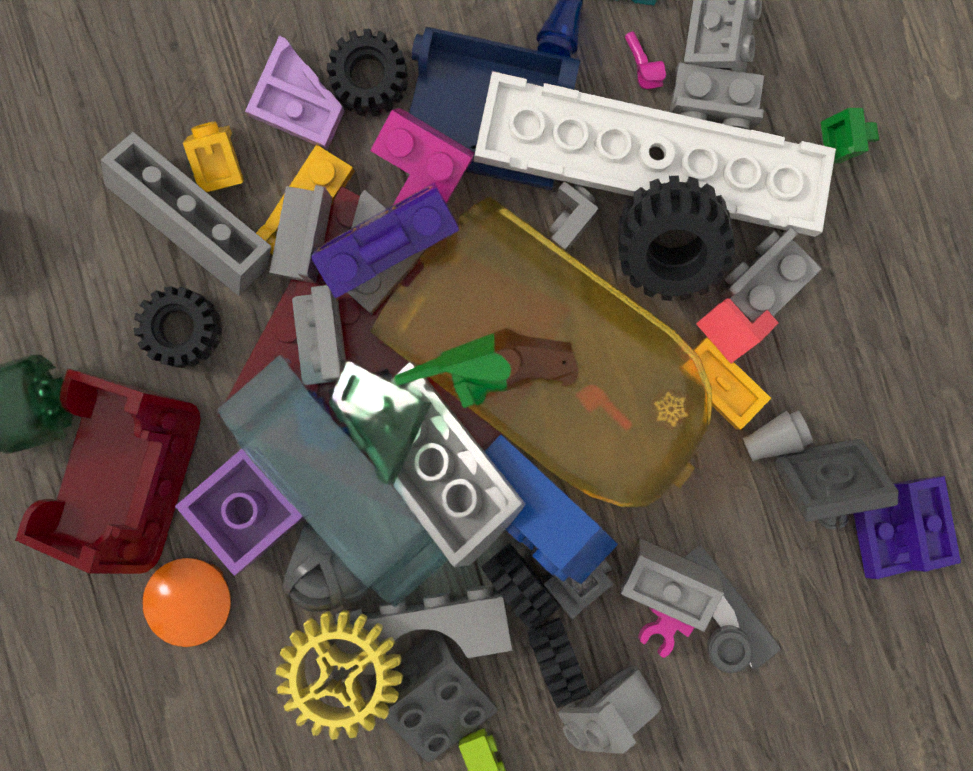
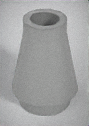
M799 410L790 414L785 411L752 434L742 438L752 462L762 458L804 451V446L813 443L811 433Z

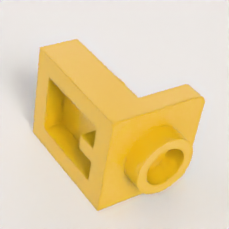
M213 121L192 127L193 135H189L184 140L183 146L197 185L205 192H210L243 183L244 178L230 139L232 135L230 125L218 128L217 122Z

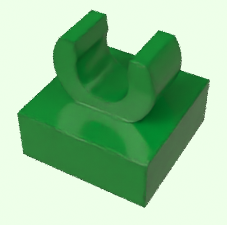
M847 108L821 121L823 145L836 149L834 163H842L869 151L868 142L879 141L877 123H865L863 108Z

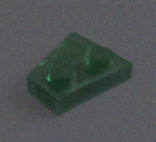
M348 361L329 405L338 419L348 426L350 437L359 451H365L377 468L378 472L375 475L379 481L385 485H394L432 402L399 385L396 386L394 382L357 363Z

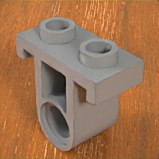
M632 666L613 675L577 705L572 702L557 713L564 723L563 732L566 738L575 748L580 749V751L624 754L637 743L632 735L660 711L661 704L639 668Z

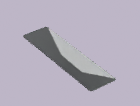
M702 546L696 547L684 557L685 559L720 575L724 594L713 614V618L720 627L727 625L736 626L748 635L754 650L750 666L753 669L759 668L780 651V646Z

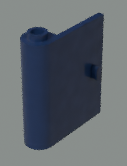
M426 27L423 35L416 34L412 48V60L418 61L419 75L409 113L475 152L492 71L527 79L526 83L543 87L544 83L574 90L580 59ZM474 158L466 172L547 190H552L554 179L474 162Z

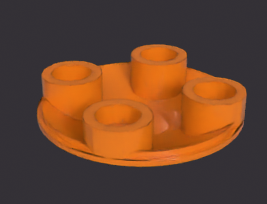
M193 558L173 560L160 567L149 579L143 594V612L151 630L163 641L181 647L197 646L212 639L224 628L231 608L229 587L221 569L214 564Z

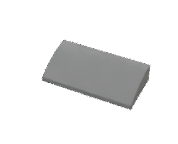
M409 362L399 373L414 368L416 365L413 362ZM393 378L348 423L351 430L453 567L471 565L504 532L526 504L426 378L396 386Z

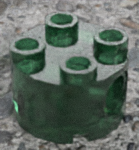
M30 355L0 364V452L11 454L65 439L68 435L63 432V429L71 427L73 415L66 412L61 406L60 392L64 380L62 377L53 378L48 370L55 369L56 367L42 355Z

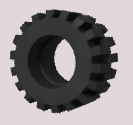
M679 175L669 176V182L661 184L659 178L650 181V189L646 191L640 187L634 192V201H626L623 206V215L619 216L618 252L619 260H621V270L624 276L630 275V284L636 289L643 286L644 294L652 298L657 293L661 294L662 300L671 301L672 296H681V301L691 299V293L698 292L701 296L709 292L708 285L710 283L717 286L723 280L722 271L729 272L733 264L731 256L735 255V243L729 210H727L723 197L721 195L716 196L714 187L706 183L701 188L699 187V180L693 177H688L687 182H680ZM670 230H687L698 235L691 243L678 248H667L653 242L658 235Z

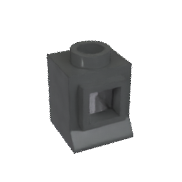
M604 559L582 584L571 577H568L563 582L550 572L542 577V581L573 620L586 606L613 585L607 577V574L613 569Z

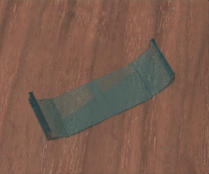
M279 355L220 406L217 411L227 428L232 431L238 441L237 444L245 451L246 455L289 503L301 513L354 575L366 587H370L382 599L396 607L446 563L448 559L401 495L307 391L289 366L292 363L291 360L283 355Z

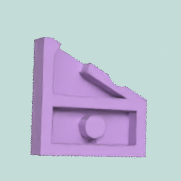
M281 36L277 39L245 110L249 117L311 144H317L325 150H328L345 112L338 100L324 87L311 68L292 49L290 43Z

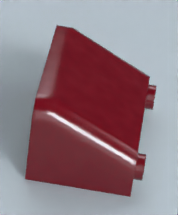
M67 368L60 392V402L66 412L81 417L57 500L41 499L31 504L21 519L15 541L89 574L146 573L157 564L163 552L175 506L200 427V411L194 404L177 398Z

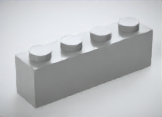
M134 132L101 159L105 186L236 295L240 296L268 268L271 245Z

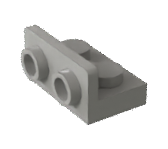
M693 0L684 63L713 68H731L732 71L746 72L747 62H752L755 55V37L752 34L754 20L760 18L762 0Z
M679 62L675 71L669 112L742 129L754 130L763 120L764 110L760 109L764 75Z
M792 227L781 235L774 230L755 248L760 255L749 266L742 261L724 278L729 285L720 295L724 299H731L750 322L766 310L774 316L822 269L793 240L798 233Z
M327 285L311 287L312 294L295 296L292 299L302 383L313 385L348 379L338 297L335 298Z

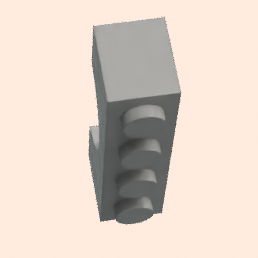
M492 585L467 589V596L450 599L449 593L428 595L423 597V604L406 606L405 600L390 601L380 604V611L364 613L367 616L364 629L370 632L377 623L383 626L381 633L377 637L379 642L389 637H392L395 641L410 631L429 629L441 632L452 638L461 647L467 658L512 651L505 601L499 592L493 591ZM361 607L344 609L349 611L350 624L355 625L360 614H363ZM342 610L335 613V624H338V617ZM328 640L330 644L336 643L337 647L347 654H353L362 649L357 644L347 640ZM373 662L367 665L364 671L358 674V677L376 674ZM335 665L332 676L336 681L340 680V678L344 680L353 667L348 670L341 667L338 671V666Z

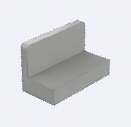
M315 185L314 191L286 186L269 271L271 275L316 283L318 269L311 256L315 248L324 244L332 203V196L326 187Z
M639 539L636 545V558L621 587L622 595L703 632L707 628L724 594L718 573L643 539Z

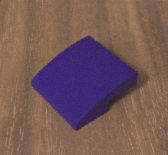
M945 476L893 483L898 490L897 506L853 513L865 578L880 579L913 570L926 572L961 563Z

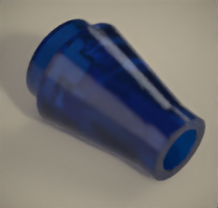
M583 0L557 1L536 36L538 51L571 57V55L577 52Z

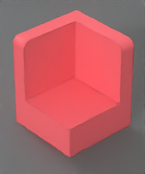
M727 298L709 311L696 325L730 363H733L761 342L779 322L768 310L750 322L733 301Z

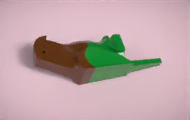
M505 328L441 352L440 357L395 375L394 382L398 386L444 372L451 373L455 390L463 408L475 404L480 405L484 402L489 392L514 390L540 378L562 381L563 387L569 386L577 379L579 365L571 342L518 334L512 329Z

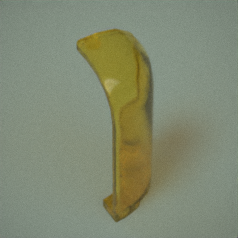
M487 197L472 206L460 216L458 221L460 224L459 231L455 232L449 239L446 237L433 244L420 257L419 262L425 267L409 287H405L403 284L397 287L370 332L416 366L440 357L441 352L505 328L512 329L518 334L571 342L578 360L579 370L577 379L569 386L563 387L562 381L540 378L514 390L489 392L483 403L468 406V408L559 478L590 497L620 507H647L661 498L672 483L680 489L696 468L689 461L698 450L712 421V387L699 355L674 329L492 197ZM444 372L429 377L460 401L451 373Z

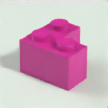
M401 108L390 112L370 150L410 174L393 205L434 182L446 204H448L475 155V152Z

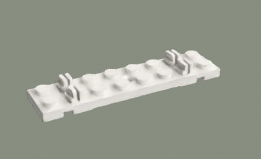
M492 71L474 162L633 197L634 192L640 187L646 191L650 189V181L659 178L662 184L669 182V176L679 175L680 182H687L688 177H693L699 180V187L702 188L708 183L715 188L716 196L721 195L725 200L727 210H729L730 218L782 230H788L792 227L797 233L814 237L823 231L835 148L804 141L799 144L784 141L785 137L715 123L586 94L544 83L542 87L526 83L527 79ZM654 146L661 148L664 152V159H652L649 155V149Z

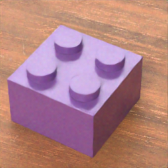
M257 445L244 446L175 506L234 576L251 566L313 512Z

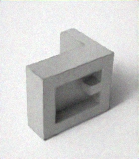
M563 182L558 188L557 198L573 212L570 214L566 210L563 211L549 230L554 234L551 238L550 248L562 257L565 256L592 223L599 209L594 205L596 200L590 192L578 184L571 187L566 182Z

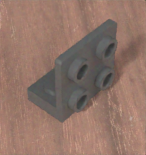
M432 632L401 655L400 665L389 669L402 673L403 679L401 684L391 686L399 693V696L395 703L385 702L390 711L384 720L427 762L434 760L498 711L490 697L461 667L448 638L441 632ZM376 675L368 680L372 694L376 688Z

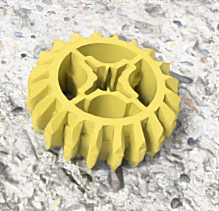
M348 610L341 611L338 617V624H335L333 615L329 611L321 615V627L315 620L310 618L303 624L305 633L295 630L289 638L295 647L285 646L280 652V656L289 663L280 664L276 668V674L289 680L284 681L277 687L278 694L292 695L284 705V708L287 712L293 711L297 707L299 708L301 713L296 720L297 726L304 725L308 718L315 722L312 727L313 736H318L323 727L327 726L329 727V735L332 740H336L339 737L342 727H345L346 733L351 739L355 738L359 732V723L367 731L373 730L376 724L374 715L385 719L390 711L385 702L395 703L397 701L399 693L391 686L401 684L403 674L389 669L400 665L401 656L399 654L386 655V652L393 647L394 639L389 637L379 642L377 637L381 633L383 626L377 623L370 632L363 628L367 622V616L364 614H360L355 625L350 624V613ZM328 640H347L357 644L362 649L356 653L347 654L342 652L336 643L330 644ZM314 647L319 655L316 661L320 667V676L308 685L305 677V661L309 650ZM373 662L376 671V688L374 693L365 701L360 693L362 686L359 682L358 674L363 672L365 667ZM335 665L338 666V671L341 667H344L346 670L353 667L344 682L341 681V678L339 681L332 678L326 682ZM334 696L342 702L344 707H350L337 708L329 706L320 701L319 698Z

